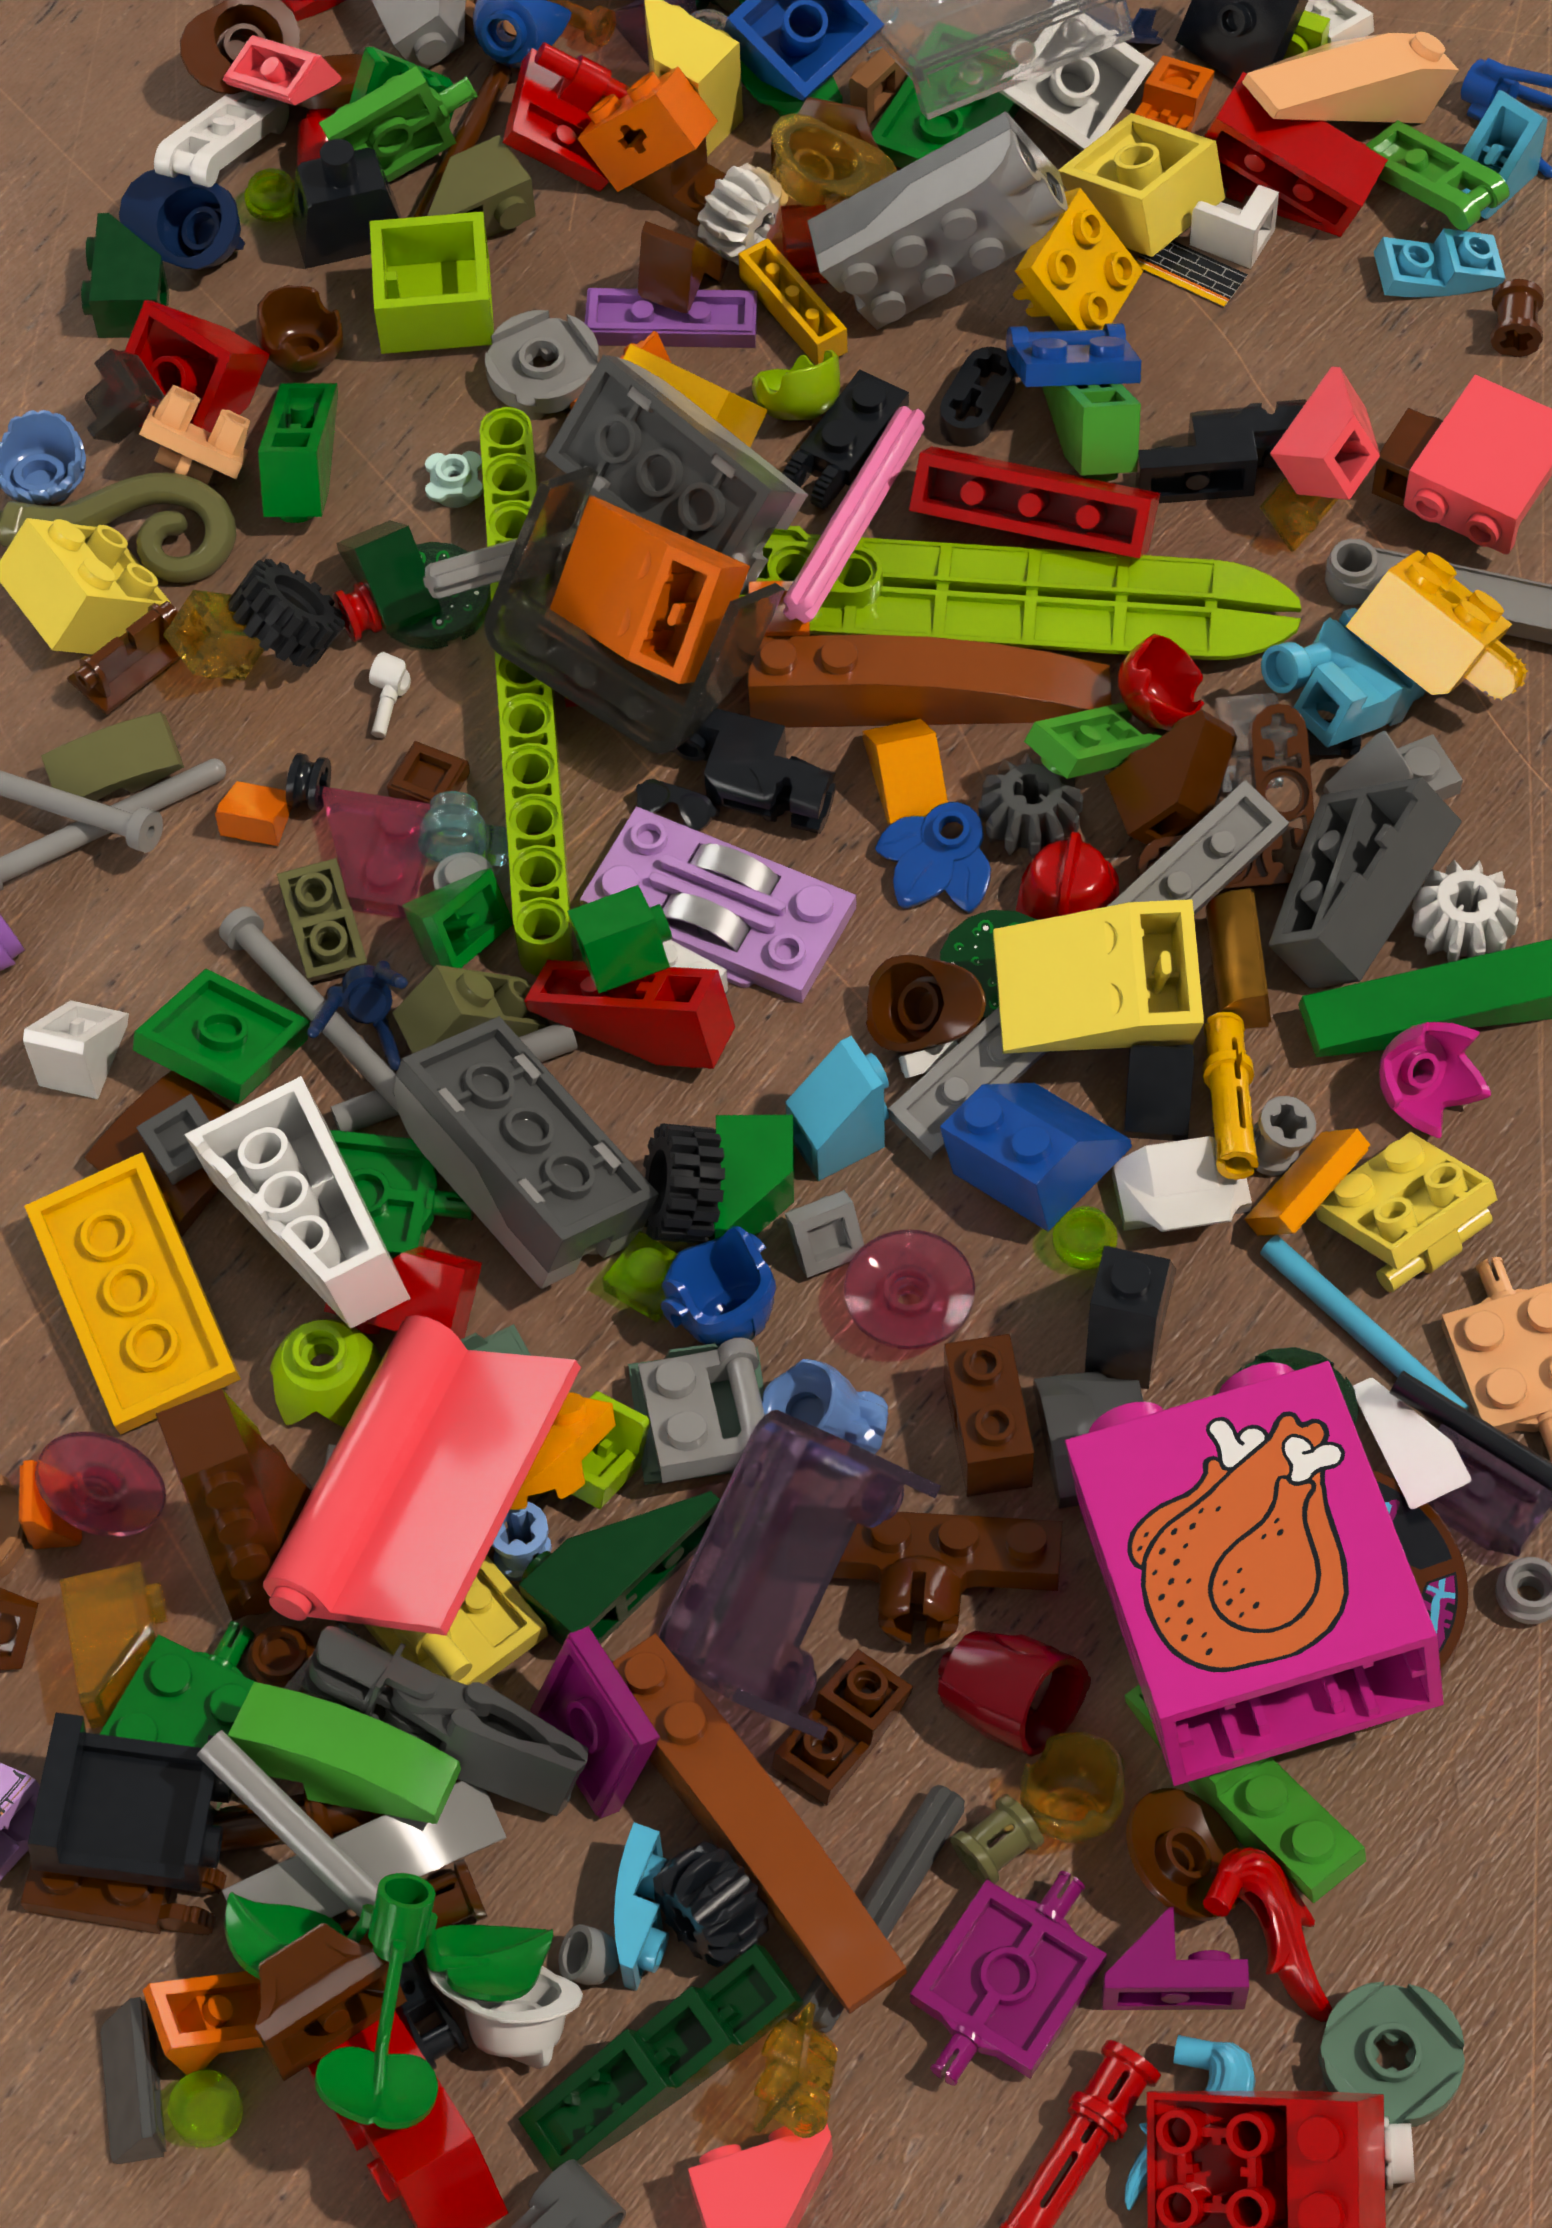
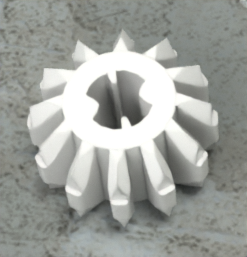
M745 163L740 167L732 166L728 169L723 180H715V188L711 194L705 196L707 202L705 207L698 213L697 218L701 223L698 228V237L705 241L706 245L726 260H731L739 265L738 253L767 238L771 241L776 233L781 232L779 227L781 221L788 215L789 208L786 206V203L788 202L789 192L781 186L779 181L773 178L772 174L761 167H754L749 163Z
M1454 859L1447 866L1446 873L1433 869L1430 871L1424 881V886L1420 887L1412 902V909L1414 910L1412 923L1414 936L1426 938L1425 948L1427 955L1444 950L1447 952L1448 962L1459 960V956L1470 958L1485 953L1505 950L1507 939H1511L1512 935L1516 933L1519 918L1516 912L1518 904L1516 890L1504 888L1505 879L1503 871L1486 876L1483 874L1480 860L1471 867V870H1463Z

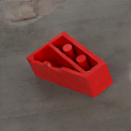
M1242 72L1203 137L1216 141L1223 187L1227 188L1226 198L1242 203L1246 195L1251 197L1258 184L1279 192L1278 216L1341 237L1362 208L1388 159L1324 120L1273 119L1242 83L1247 73Z
M395 2011L388 2054H410L426 2060ZM379 2020L333 2050L343 2047H359L375 2052ZM322 2057L307 2066L313 2080H315L317 2065ZM438 2078V2093L433 2109L423 2121L412 2127L385 2129L377 2126L375 2123L366 2125L350 2120L337 2112L335 2113L355 2150L359 2151L368 2146L375 2160L366 2166L386 2202L389 2204L398 2198L415 2228H486L509 2214L474 2135Z

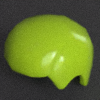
M827 350L824 353L823 362L818 365H814L803 354L797 358L790 370L771 369L760 371L752 379V395L757 405L767 409L766 414L776 419L790 421L814 419L830 409L839 396V358L833 350Z

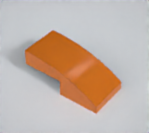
M1163 55L1144 84L1142 102L1134 114L1191 132L1211 87L1215 70Z

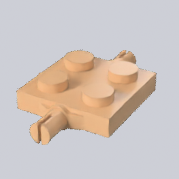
M1492 1257L1491 1267L1488 1259H1485L1476 1266V1270L1480 1275L1488 1298L1479 1304L1442 1314L1441 1326L1475 1415L1505 1434L1515 1431H1539L1552 1462V1283L1531 1289L1514 1290L1504 1268L1502 1258Z

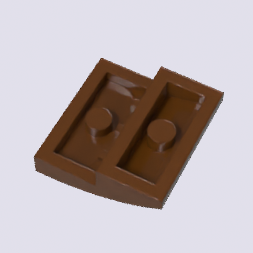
M171 1070L122 1113L90 1149L84 1159L101 1171L143 1152L151 1165L179 1234L183 1237L219 1189L212 1183L203 1167L172 1185L144 1143L136 1127L190 1094L193 1095L209 1121L232 1111V1109L207 1088Z

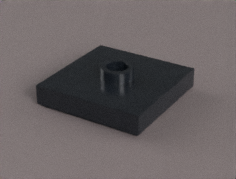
M1191 0L1175 41L1237 82L1242 72L1249 73L1283 60L1308 0Z

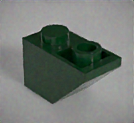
M98 213L95 237H87L86 262L88 270L92 271L91 280H83L82 309L84 315L93 316L98 338H129L144 300H151L165 306L169 305L170 292L162 257L110 213Z

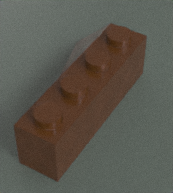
M222 1388L156 1413L206 1555L232 1621L247 1615H259L271 1611L273 1608L269 1603L270 1596L263 1588V1581L313 1490L311 1484L300 1473L296 1475L290 1469L284 1455L274 1444L269 1446L264 1441L258 1427Z

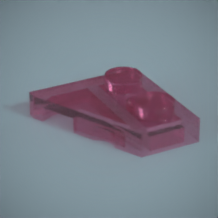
M324 787L322 791L323 803L345 890L352 910L408 919L402 905L417 897L440 819L438 806Z

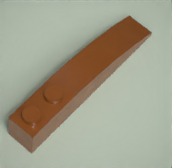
M867 634L748 637L750 717L784 725L785 728L888 726L922 719L927 725L1034 723L1112 705L1110 665L1052 652L987 642L921 636Z
M656 1633L612 1663L660 1736L649 1760L717 1847L728 1851L732 1860L738 1866H744L745 1874L750 1881L758 1885L757 1893L767 1904L769 1913L846 2011L851 2014L907 1974L905 1965L819 1842L743 1741Z

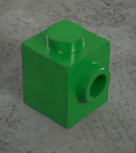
M639 885L567 911L582 959L598 993L608 991L670 967L663 946L664 942L673 939L668 921L660 904L649 907Z

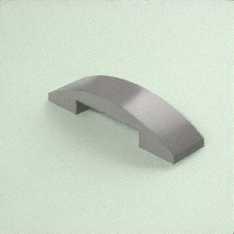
M460 1781L454 1785L437 1824L383 1815L332 1838V1840L379 1884L382 1878L395 1873H408L421 1877L507 1837L487 1791ZM297 1855L222 1890L226 1901L229 1894L233 1892L254 1902L301 1907L322 1913L330 1918L351 1909Z

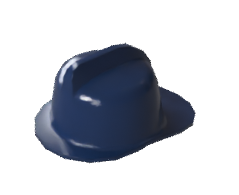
M154 169L144 172L131 182L122 197L119 211L120 222L159 253L164 262L184 269L199 270L222 264L233 254L234 250L244 249L245 242L240 237L241 225L237 204L231 193L217 183L212 187H205L194 184L190 176L178 174L172 178L157 174Z

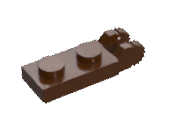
M32 1863L20 1902L24 1910L30 1913L160 1934L161 1929L187 1934L192 1933L194 1935H209L213 1933L216 1921L214 1913H210L203 1908L177 1903L168 1904L172 1888L38 1871L32 1869ZM205 1868L200 1893L220 1894L224 1889L227 1875L219 1869Z

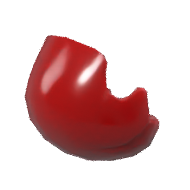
M1152 634L1134 647L1123 660L1118 672L1120 694L1129 712L1147 727L1170 731L1177 721L1183 717L1195 714L1204 706V702L1201 699L1194 702V694L1203 680V675L1188 653L1172 639Z

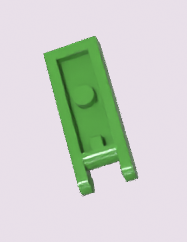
M1117 703L1036 721L1024 742L1041 756V762L1048 770L1069 779L1118 767L1129 754L1146 748L1162 736L1158 732L1142 734L1128 722L1132 714L1124 703Z

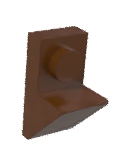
M705 137L696 150L630 186L699 227L701 223L697 218L698 213L705 207L707 202L705 196L711 194L715 188V180H723L726 174L707 163Z
M645 221L641 232L638 293L646 300L680 313H688L703 276L721 282L729 261L696 239Z

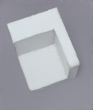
M1258 184L1243 210L1223 202L1214 206L1198 201L1192 211L1190 245L1251 269L1275 231L1279 192Z

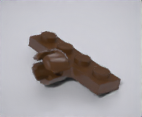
M794 1505L787 1556L788 1575L863 1579L877 1582L880 1585L878 1623L884 1633L893 1641L911 1647L914 1620L927 1621L924 1648L933 1647L944 1643L957 1631L961 1594L966 1588L980 1586L1058 1591L1063 1521Z

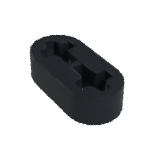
M983 347L973 351L965 360L940 405L941 434L950 443L962 447L975 446L983 442L991 433L1016 387V371L1007 358V351L997 347ZM991 372L1000 374L992 375L985 387L980 386L981 377L987 378ZM970 407H975V416H968L965 421L956 419L964 418Z

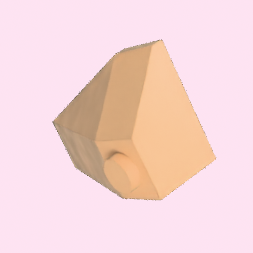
M1385 33L1327 43L1249 72L1242 83L1273 119L1395 123L1398 120L1402 123H1425L1459 69L1444 54L1445 47L1441 41L1429 33Z

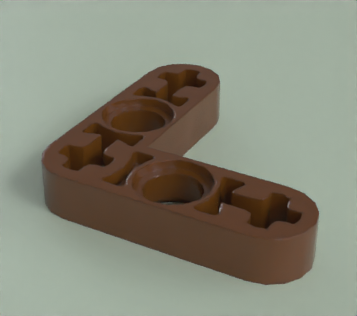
M1274 704L1260 711L1249 725L1248 746L1252 787L1266 799V787L1272 779L1278 777L1288 778L1297 785L1300 797L1296 808L1288 812H1278L1288 822L1298 818L1302 819L1303 829L1293 828L1290 830L1292 848L1302 850L1314 817L1307 727L1304 718L1298 710L1289 705ZM1272 717H1280L1282 727H1292L1294 735L1283 742V758L1288 760L1296 757L1298 768L1281 765L1267 771L1263 770L1262 760L1272 762L1275 759L1273 740L1263 739L1261 735V730L1271 725ZM1282 835L1222 890L1290 885L1297 863L1294 864L1293 873H1285L1284 864L1273 862L1272 852L1282 848ZM1183 836L1159 838L1144 847L1136 862L1138 878L1149 869L1148 863L1158 858L1160 849L1169 850Z

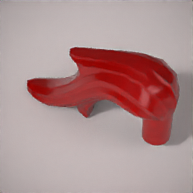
M1252 1847L1231 1850L1219 1862L1216 1876L1203 1900L1204 1907L1210 1913L1224 1917L1230 1913L1237 1897L1241 1898L1253 1910L1266 1939L1268 1953L1266 1975L1277 1973L1289 1996L1303 2011L1320 2022H1327L1333 2009L1317 1980L1302 1931V1926L1314 1927L1315 1920L1280 1865L1265 1851Z

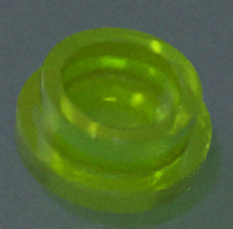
M269 168L257 172L249 180L244 194L248 212L256 219L266 222L281 221L293 215L295 181L291 179L289 174L280 169Z
M1090 1206L1076 1207L1067 1212L1055 1225L1052 1244L1056 1255L1066 1265L1080 1270L1096 1269L1100 1265L1104 1245L1117 1247V1230L1111 1219L1099 1209Z

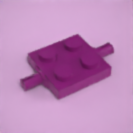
M1060 1871L1057 1879L1041 1903L1016 1898L986 1879L910 1993V2003L943 2023L952 2035L936 2062L930 2067L931 2071L939 2079H942L945 2074V2082L955 2086L976 2052L994 2056L1029 2079L1032 2078L1106 1964L1107 1954L1077 1936L1064 1919L1080 1893L1085 1889V1885L1077 1877H1074L1070 1883L1071 1874L1066 1871Z

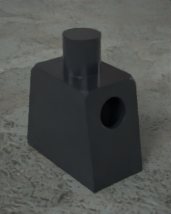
M334 139L326 142L321 147L319 159L301 162L296 167L293 227L305 269L371 254L370 221L401 218L396 198L374 149L363 148L354 150L352 144L348 141Z

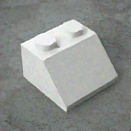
M1061 0L999 92L1083 151L1110 129L1155 63L1067 0Z

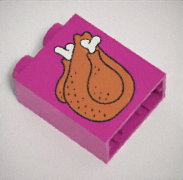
M1329 1361L1296 1371L1286 1364L1275 1362L1253 1365L1231 1376L1216 1395L1166 1410L1151 1402L1127 1403L1101 1415L1092 1424L1088 1433L1065 1440L1080 1512L1174 1786L1444 1705L1436 1631Z

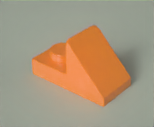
M247 1971L149 1983L143 1989L165 2056L189 2078L197 2077L219 2053L263 2047L255 2029L261 2009L260 1979L249 1974Z

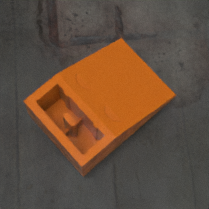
M589 496L550 610L624 659L678 684L709 680L750 566L602 499Z

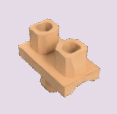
M172 385L161 400L158 408L152 406L139 435L162 445L154 462L174 470V473L195 478L207 485L214 470L237 479L249 451L244 446L247 440L250 420L230 410L222 409L212 433L190 423L200 398L183 388Z

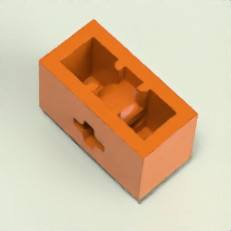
M678 66L660 77H657L654 71L649 72L627 90L628 95L618 99L615 94H611L597 103L588 113L592 121L577 139L617 192L696 150L718 122Z

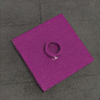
M588 1626L568 1634L530 1712L589 1748L587 1763L584 1770L580 1773L576 1784L596 1816L598 1815L599 1819H602L620 1811L660 1736Z

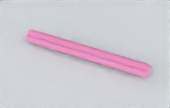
M902 406L895 411L783 598L786 604L783 612L789 620L797 618L801 622L807 623L816 616L925 430L922 424L925 415L919 408L912 411L907 406Z

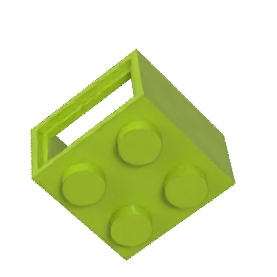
M483 211L370 221L374 313L381 354L492 345L491 336L494 333L491 276Z

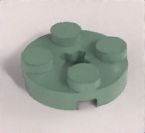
M1384 1982L1362 1985L1345 1995L1336 2004L1328 2017L1318 2054L1319 2066L1322 2069L1325 2084L1330 2092L1384 2094V2116L1389 2117V2124L1411 2123V2127L1422 2125L1434 2119L1448 2107L1460 2086L1465 2063L1463 2053L1464 2039L1460 2024L1453 2012L1440 1998L1422 1987L1408 1984L1407 1988L1397 1985L1383 1986ZM1383 2039L1390 2046H1394L1400 2041L1405 2043L1410 2049L1404 2058L1408 2067L1401 2071L1393 2067L1388 2069L1381 2067L1377 2063L1380 2052L1375 2046L1376 2042Z

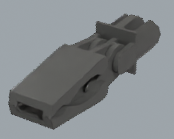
M327 1626L321 1631L309 1667L302 1681V1686L305 1690L327 1701L381 1720L459 1760L461 1771L457 1778L458 1780L557 1816L567 1807L575 1783L587 1763L588 1747L480 1682L465 1685L432 1673L428 1669L401 1657L406 1646L403 1643L400 1644L393 1655L338 1627Z

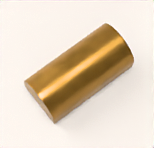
M1250 888L1222 893L1210 900L1206 906L1219 1012H1233L1239 1015L1244 1021L1245 1029L1269 1027L1271 1013L1254 892H1251Z

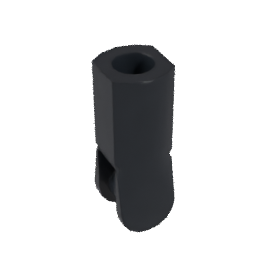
M415 1955L412 1960L403 1963L399 1984L407 2002L396 2008L395 2011L426 2061L435 2070L437 2068L435 2063L437 2059L455 2048H458L463 2053L469 2049V2046L459 2026ZM436 2011L442 2023L420 2036L414 2024Z

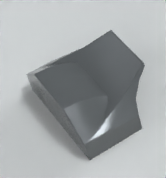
M1099 1371L1033 1379V1393L1059 1509L1079 1506L1065 1440L1088 1433L1096 1419L1115 1407L1132 1402H1144L1139 1380L1107 1378Z

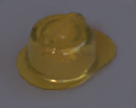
M792 113L781 116L772 126L771 141L776 157L770 174L781 184L783 191L787 195L806 206L822 207L842 201L846 197L849 198L897 172L893 161L879 148L866 141L833 129L824 122L808 115Z

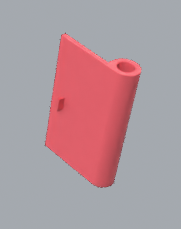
M419 1315L406 1317L396 1332L263 1581V1588L270 1596L269 1603L272 1608L281 1615L296 1621H303L307 1617L446 1636L581 1369L575 1359L467 1350L459 1337L442 1323Z

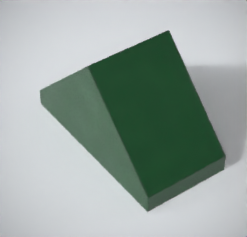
M389 520L337 542L338 551L356 582H363L370 592L379 612L382 626L387 634L441 611L439 600L433 598L429 589L425 588L423 582L425 565L409 525Z

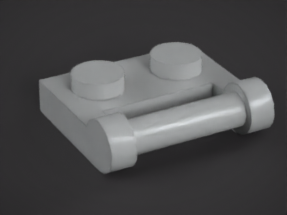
M742 1337L733 1338L722 1343L717 1350L638 1364L640 1382L648 1418L650 1419V1428L662 1483L763 1465L778 1456L780 1447L774 1428L767 1425L754 1372L758 1367L759 1360L755 1345L751 1340ZM729 1380L741 1432L737 1437L723 1439L710 1383Z

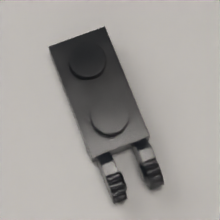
M859 369L839 395L834 405L826 412L799 450L791 457L790 462L784 467L782 474L801 487L814 470L821 472V477L818 478L812 489L810 501L811 504L821 509L827 508L845 484L850 486L895 411L899 407L909 406V392Z

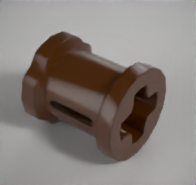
M1513 279L1499 284L1493 290L1492 306L1494 311L1497 312V323L1491 332L1490 342L1493 349L1502 355L1513 357L1528 356L1536 352L1543 341V331L1537 320L1538 312L1543 307L1544 293L1542 288L1535 282L1526 279Z

